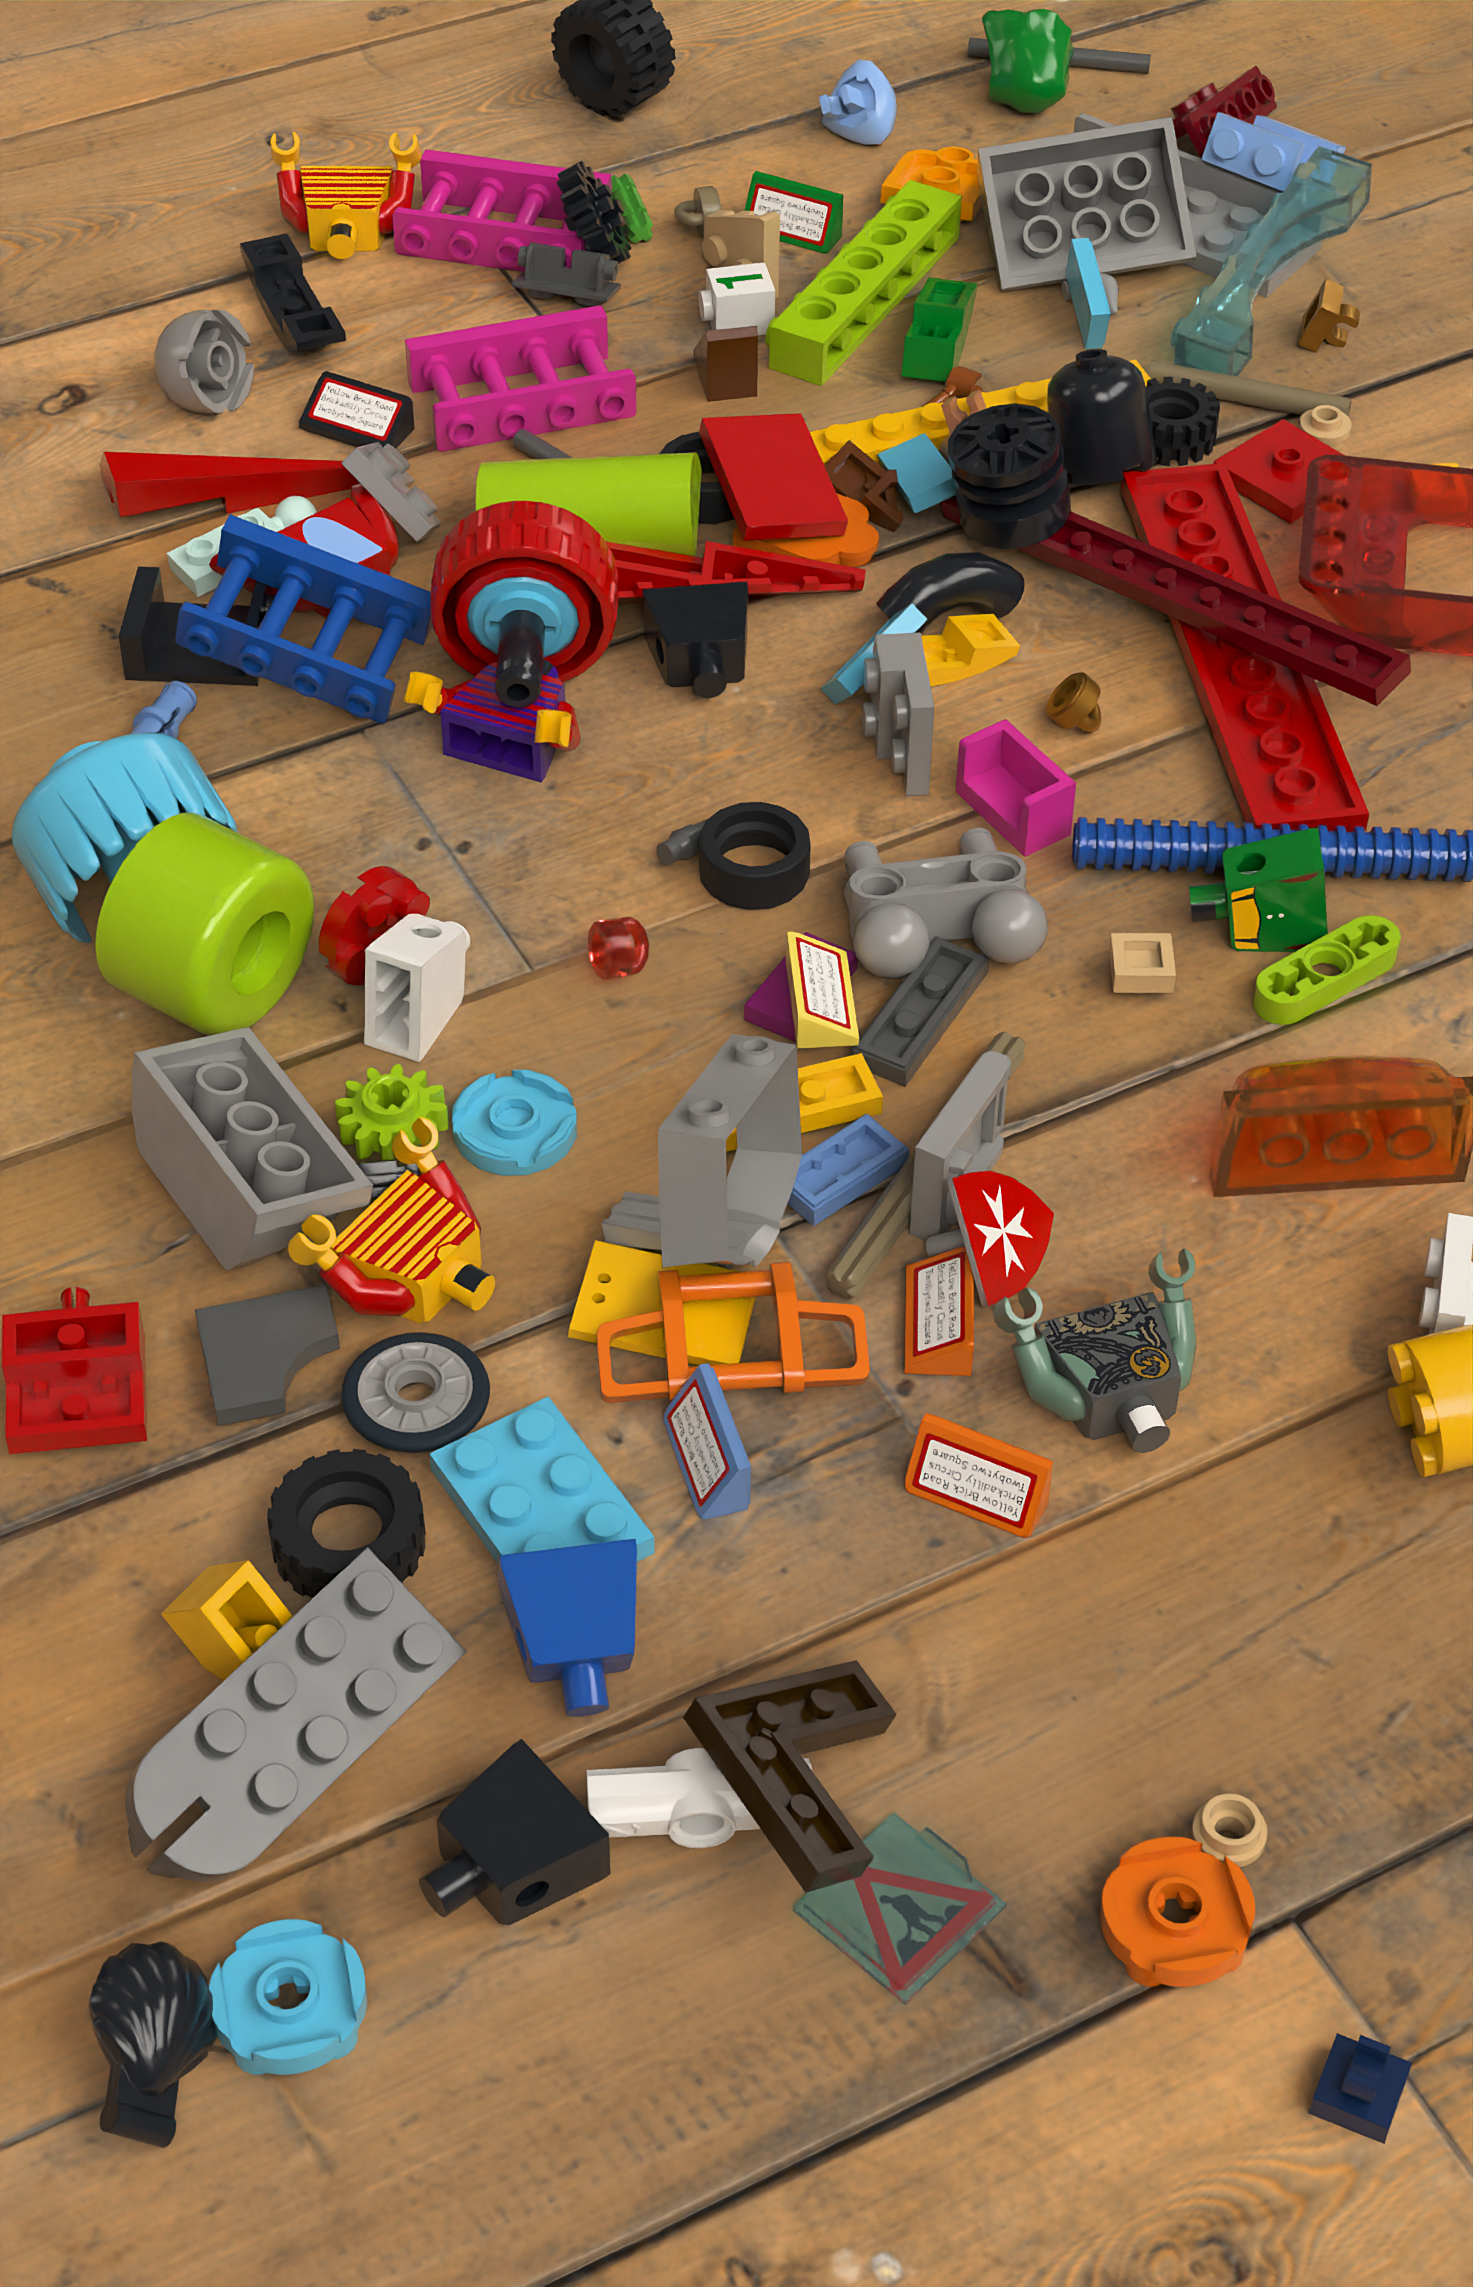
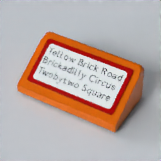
M963 1246L906 1265L904 1374L971 1376L974 1352V1276L966 1248Z
M925 1413L920 1423L906 1473L905 1490L910 1494L1019 1537L1028 1538L1032 1535L1049 1502L1053 1461L931 1413Z

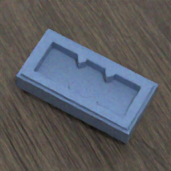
M865 1114L801 1156L797 1176L787 1204L811 1225L815 1226L899 1171L909 1157L910 1149L868 1114Z

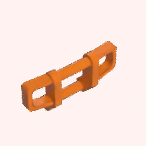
M791 1262L770 1263L769 1270L679 1276L678 1270L658 1271L659 1311L605 1322L597 1330L596 1341L600 1393L602 1399L607 1403L669 1398V1401H672L698 1367H688L683 1302L761 1296L772 1297L779 1360L710 1365V1367L714 1368L722 1391L782 1387L783 1393L804 1392V1388L861 1385L866 1382L870 1372L864 1311L861 1307L854 1304L797 1300ZM799 1318L841 1321L848 1324L852 1331L855 1365L850 1368L804 1370ZM663 1328L667 1380L633 1384L616 1383L612 1378L610 1343L618 1337Z

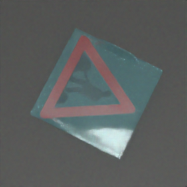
M893 1813L863 1841L874 1858L861 1877L810 1891L793 1906V1911L906 2005L1006 1908V1902L973 1877L967 1858L930 1828L926 1827L919 1833L897 1814Z

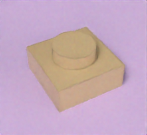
M1111 933L1109 958L1113 993H1174L1176 970L1171 933Z

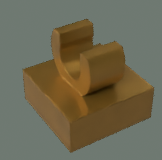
M1325 279L1303 315L1298 345L1315 353L1324 338L1329 344L1336 347H1344L1346 345L1348 331L1337 327L1336 324L1346 323L1356 328L1359 324L1360 311L1353 305L1341 304L1343 286Z

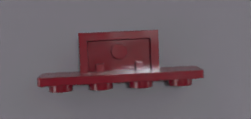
M1254 66L1219 89L1216 88L1213 82L1190 94L1189 98L1173 106L1171 111L1174 114L1172 119L1176 139L1188 134L1199 157L1202 159L1217 112L1253 124L1256 115L1267 116L1277 108V104L1274 100L1275 92L1272 83L1265 75L1261 74L1257 66Z

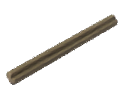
M1001 1032L993 1038L983 1054L988 1051H995L1009 1057L1011 1060L1009 1081L1024 1059L1023 1050L1025 1049V1043L1020 1037H1012L1007 1032ZM915 1149L827 1270L828 1280L826 1286L832 1293H839L846 1299L857 1296L911 1219Z

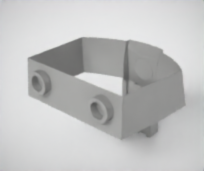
M732 1034L658 1129L659 1196L624 1192L622 1201L614 1205L609 1218H604L601 1222L606 1243L662 1250L663 1267L717 1263L721 1268L731 1269L734 1265H745L747 1263L756 1267L763 1260L780 1232V1221L789 1201L802 1156L797 1048L795 1044L772 1041L762 1036L749 1037ZM737 1126V1151L726 1179V1139Z

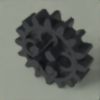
M583 161L559 172L557 175L560 180L557 181V185L563 193L560 197L566 205L563 209L568 216L564 219L568 229L571 231L576 230L578 237L583 238L588 252L609 254L610 260L618 261V264L631 258L629 253L631 246L625 237L628 233L623 227L626 222L621 215L625 212L618 199L612 201V191L609 185H603L600 178L596 179L590 166L586 167Z

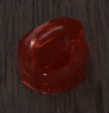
M632 917L600 920L593 923L588 934V952L593 969L600 978L606 981L637 974L645 967L649 958V940L645 928L638 920Z

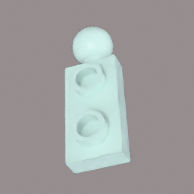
M290 496L279 503L275 516L269 518L258 507L238 517L278 532L317 513V511L308 499L301 496ZM224 525L166 553L170 570L197 597L215 589L222 578V575L210 568L209 563L211 558L219 552L221 530Z

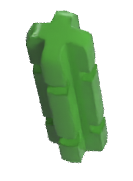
M625 173L621 177L613 175L611 177L612 201L618 199L625 212L621 215L626 222L623 227L628 233V239L633 243H637L640 240L648 242L653 236L651 231L653 223L632 177Z

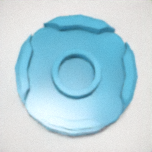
M511 1070L512 1076H504L497 1079L495 1073L482 1076L463 1089L453 1105V1140L462 1157L478 1169L501 1176L529 1175L548 1169L569 1153L577 1138V1111L573 1106V1098L566 1087L548 1075L530 1070Z

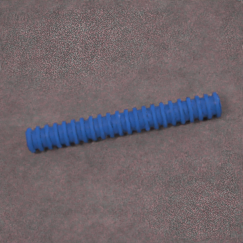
M1078 817L1073 829L1072 860L1075 863L1076 869H1085L1086 864H1094L1095 870H1103L1104 864H1110L1112 869L1116 871H1121L1123 865H1130L1131 871H1140L1141 866H1149V871L1158 872L1160 866H1167L1168 872H1177L1178 867H1185L1187 873H1195L1196 867H1203L1204 873L1213 874L1215 868H1222L1224 874L1222 853L1227 848L1309 828L1307 824H1299L1297 830H1291L1289 824H1280L1279 829H1272L1270 823H1262L1260 829H1254L1252 823L1246 822L1243 823L1242 828H1235L1234 822H1225L1222 828L1217 827L1214 821H1207L1205 827H1198L1197 821H1188L1187 826H1180L1178 820H1170L1168 826H1161L1160 820L1153 819L1150 825H1143L1142 819H1133L1132 825L1124 824V819L1115 818L1114 824H1106L1105 818H1096L1095 823H1087L1086 817ZM1317 825L1316 827L1319 831L1324 875L1326 872H1332L1333 877L1342 878L1344 872H1350L1352 878H1361L1363 873H1368L1371 879H1379L1381 873H1387L1388 879L1397 880L1400 874H1405L1407 880H1416L1418 875H1424L1427 881H1434L1437 875H1442L1444 881H1453L1455 876H1460L1463 882H1471L1473 879V830H1464L1462 835H1457L1455 829H1446L1444 835H1439L1438 830L1428 828L1426 834H1420L1418 828H1409L1407 833H1402L1399 827H1391L1389 833H1383L1382 827H1372L1370 832H1365L1363 826H1354L1352 832H1346L1345 826L1336 825L1334 831H1328L1326 825Z

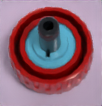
M509 501L481 508L462 519L452 528L451 532L443 539L440 550L436 554L430 593V613L433 631L451 659L474 676L481 672L489 663L497 662L495 690L498 698L512 707L529 706L535 703L541 694L543 659L554 665L558 672V679L566 682L579 676L594 665L608 648L616 626L619 598L618 573L613 553L608 548L603 537L591 524L561 507L535 501Z

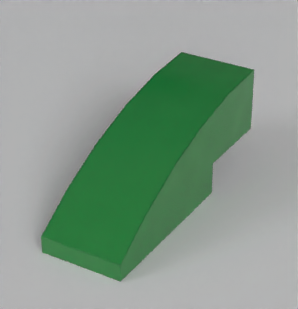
M928 277L914 303L913 322L905 335L901 376L947 382L951 370L958 366L975 302L977 283Z

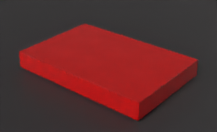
M801 413L702 418L699 434L744 541L845 535L848 518Z

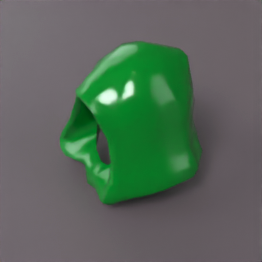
M1007 9L986 12L982 16V23L991 60V76L989 81V96L991 100L1009 105L1021 113L1040 114L1065 97L1074 47L1071 41V28L1063 22L1059 15L1047 9H1036L1025 13Z

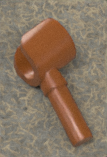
M962 366L954 367L948 376L946 387L925 405L942 403L947 398L953 396L959 399L968 397L972 391L976 390L982 392V387L975 385L982 377V373Z

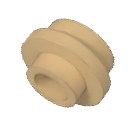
M1320 405L1302 414L1299 423V429L1335 450L1343 446L1344 441L1350 436L1352 427L1350 418L1338 408L1330 405Z
M1227 1793L1215 1796L1198 1809L1193 1819L1191 1835L1192 1840L1203 1843L1202 1852L1214 1855L1222 1863L1226 1856L1239 1867H1243L1257 1860L1262 1854L1267 1841V1825L1259 1809L1252 1801L1238 1794ZM1229 1830L1236 1833L1240 1838H1226L1217 1832Z

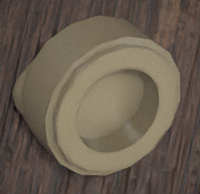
M713 186L695 188L693 200L681 202L675 207V218L681 224L697 226L699 236L704 237V216L721 210L717 189Z

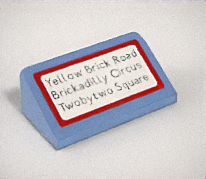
M709 1363L701 1364L668 1405L664 1413L663 1422L697 1515L701 1519H710L748 1510L751 1492V1465L714 1368L710 1367Z

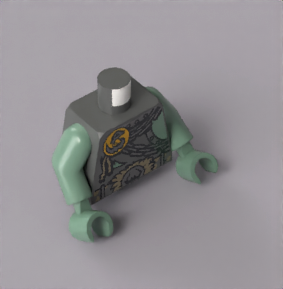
M1185 1248L1178 1255V1264L1181 1269L1179 1278H1173L1165 1273L1162 1266L1163 1257L1161 1251L1153 1257L1149 1264L1148 1274L1150 1280L1156 1287L1163 1290V1301L1158 1302L1155 1294L1150 1292L1036 1323L1035 1330L1032 1324L1039 1320L1043 1310L1042 1300L1036 1291L1031 1288H1024L1018 1292V1300L1024 1311V1319L1017 1317L1013 1313L1007 1297L1002 1298L996 1303L993 1311L994 1322L1003 1331L1014 1333L1017 1342L1011 1347L1027 1392L1035 1403L1066 1421H1072L1084 1437L1092 1440L1124 1432L1132 1448L1139 1453L1151 1452L1168 1440L1170 1429L1165 1420L1170 1419L1176 1413L1179 1392L1185 1389L1191 1381L1197 1348L1192 1299L1184 1298L1183 1284L1192 1277L1195 1271V1260L1193 1255Z

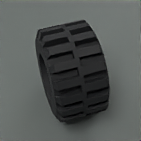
M578 0L560 12L561 15L555 19L553 24L555 31L551 33V42L555 46V50L552 51L554 61L559 65L560 69L558 72L562 80L565 79L569 85L568 90L574 97L577 95L581 100V104L587 109L593 107L599 115L605 116L609 114L610 117H618L656 95L670 83L669 78L673 76L675 70L671 61L676 59L675 49L670 44L673 38L670 30L666 29L663 23L665 19L660 11L656 12L652 7L653 2L651 0Z

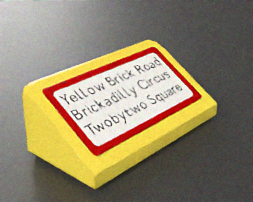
M787 932L786 967L797 1049L859 1045L847 952L803 934Z

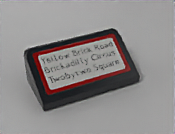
M325 371L314 387L299 420V428L356 447L379 442L382 447L390 444L396 449L415 429L413 402L406 395Z

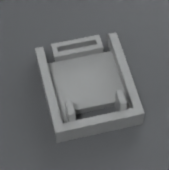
M988 1051L982 1054L916 1145L910 1219L911 1235L927 1241L930 1236L948 1232L953 1224L959 1225L947 1179L970 1172L991 1171L1001 1157L1004 1140L999 1133L1004 1127L1007 1084L1011 1073V1060L1006 1055L995 1051Z

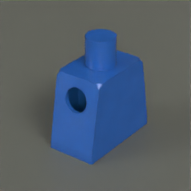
M636 1539L499 1556L497 1569L498 1587L527 1677L530 1682L535 1683L561 1680L567 1716L581 1717L607 1711L609 1709L605 1674L630 1669L635 1649Z

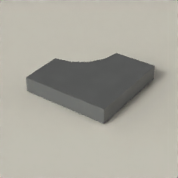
M326 1284L195 1310L218 1426L285 1413L286 1391L296 1373L315 1357L340 1349L338 1331Z

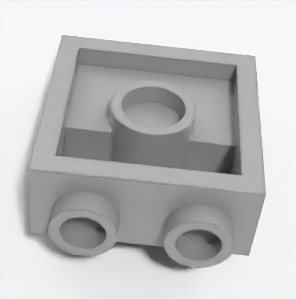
M921 632L876 634L873 646L874 658L864 659L865 692L871 693L872 702L862 703L864 737L873 736L877 759H891L892 772L902 773L906 796L929 795L934 702Z

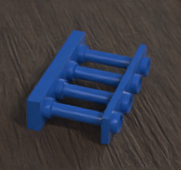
M230 514L221 530L217 566L226 570L206 608L190 602L183 603L178 614L175 642L197 655L211 657L242 669L251 676L265 678L291 688L303 696L314 697L349 711L357 717L368 718L382 724L386 723L390 715L396 684L386 679L385 676L404 638L424 645L432 628L430 613L431 592ZM247 578L278 589L258 629L227 617ZM299 598L331 609L311 649L280 638ZM352 618L383 630L364 670L332 658Z

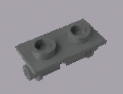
M531 242L529 247L521 246L519 249L518 265L524 266L525 271L512 282V287L528 289V294L531 296L552 298L560 294L575 297V302L582 305L598 306L608 302L621 289V284L609 282V280L615 281L618 274V261L610 260L609 254L575 249L572 252L571 267L564 266L565 248Z

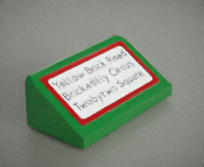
M759 171L753 173L744 211H754L755 215L776 211L780 214V242L820 253H829L842 237L843 194Z

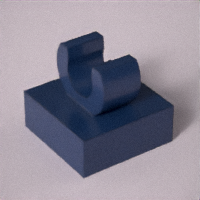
M1337 2033L1313 2096L1309 2114L1385 2144L1412 2062L1389 2054L1391 2046L1360 2035L1359 2040L1356 2041Z

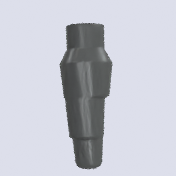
M706 820L672 831L666 841L658 844L656 851L661 862L665 865H670L678 860H689L699 853V834Z

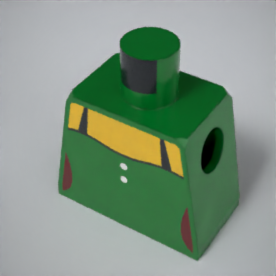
M1318 828L1305 829L1227 848L1222 853L1224 883L1189 886L1192 922L1228 919L1231 947L1237 951L1296 952L1328 934L1324 865Z

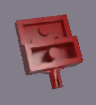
M70 1287L61 1293L62 1309L2 1315V1370L6 1383L5 1439L9 1455L147 1441L145 1334L139 1302L89 1306V1292L84 1288L76 1287L75 1307Z

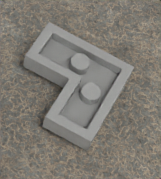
M379 442L357 447L342 462L343 466L417 542L428 538L442 524L433 514L437 510V506L430 497L416 486L411 490L408 488L415 481L406 472L410 464L392 445L386 444L382 447Z

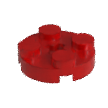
M374 867L358 876L357 878L365 884L359 887L352 896L342 891L334 900L323 921L318 945L319 953L328 958L329 965L324 966L329 972L350 985H365V949L408 914L425 916L430 906L429 896L420 890L413 880L392 867Z

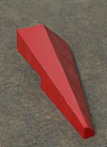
M103 452L100 461V470L111 503L116 504L120 517L215 498H221L228 514L279 504L290 496L309 498L349 490L352 485L360 483L343 466V461Z
M606 541L608 548L613 553L618 573V605L643 603V589L747 581L748 597L862 591L865 582L866 569L709 541L705 543L703 558Z

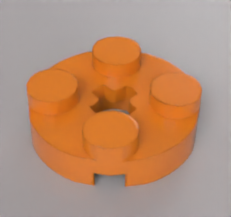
M1158 1837L1131 1847L1120 1858L1119 1866L1110 1874L1109 1878L1107 1877L1102 1890L1099 1914L1100 1924L1109 1948L1125 1964L1129 1977L1136 1983L1147 1987H1154L1160 1984L1174 1987L1198 1986L1212 1982L1226 1973L1235 1971L1241 1965L1255 1919V1900L1246 1876L1239 1866L1225 1856L1222 1863L1214 1855L1202 1852L1203 1843L1186 1837ZM1177 1899L1182 1909L1194 1908L1197 1913L1189 1917L1187 1923H1174L1161 1915L1164 1912L1165 1900Z

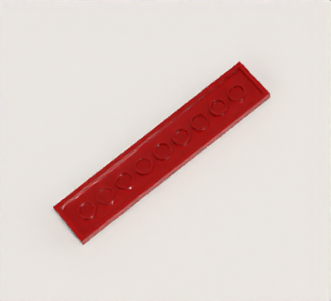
M1225 463L1123 472L1124 479L1121 481V492L1140 541L1281 600ZM1168 615L1245 822L1252 823L1254 829H1260L1262 823H1270L1272 829H1279L1280 824H1289L1291 830H1297L1299 824H1307L1309 829L1316 828L1317 825H1326L1328 831H1334L1335 826L1340 825L1345 826L1346 832H1352L1354 826H1363L1364 831H1366L1370 813L1315 680Z

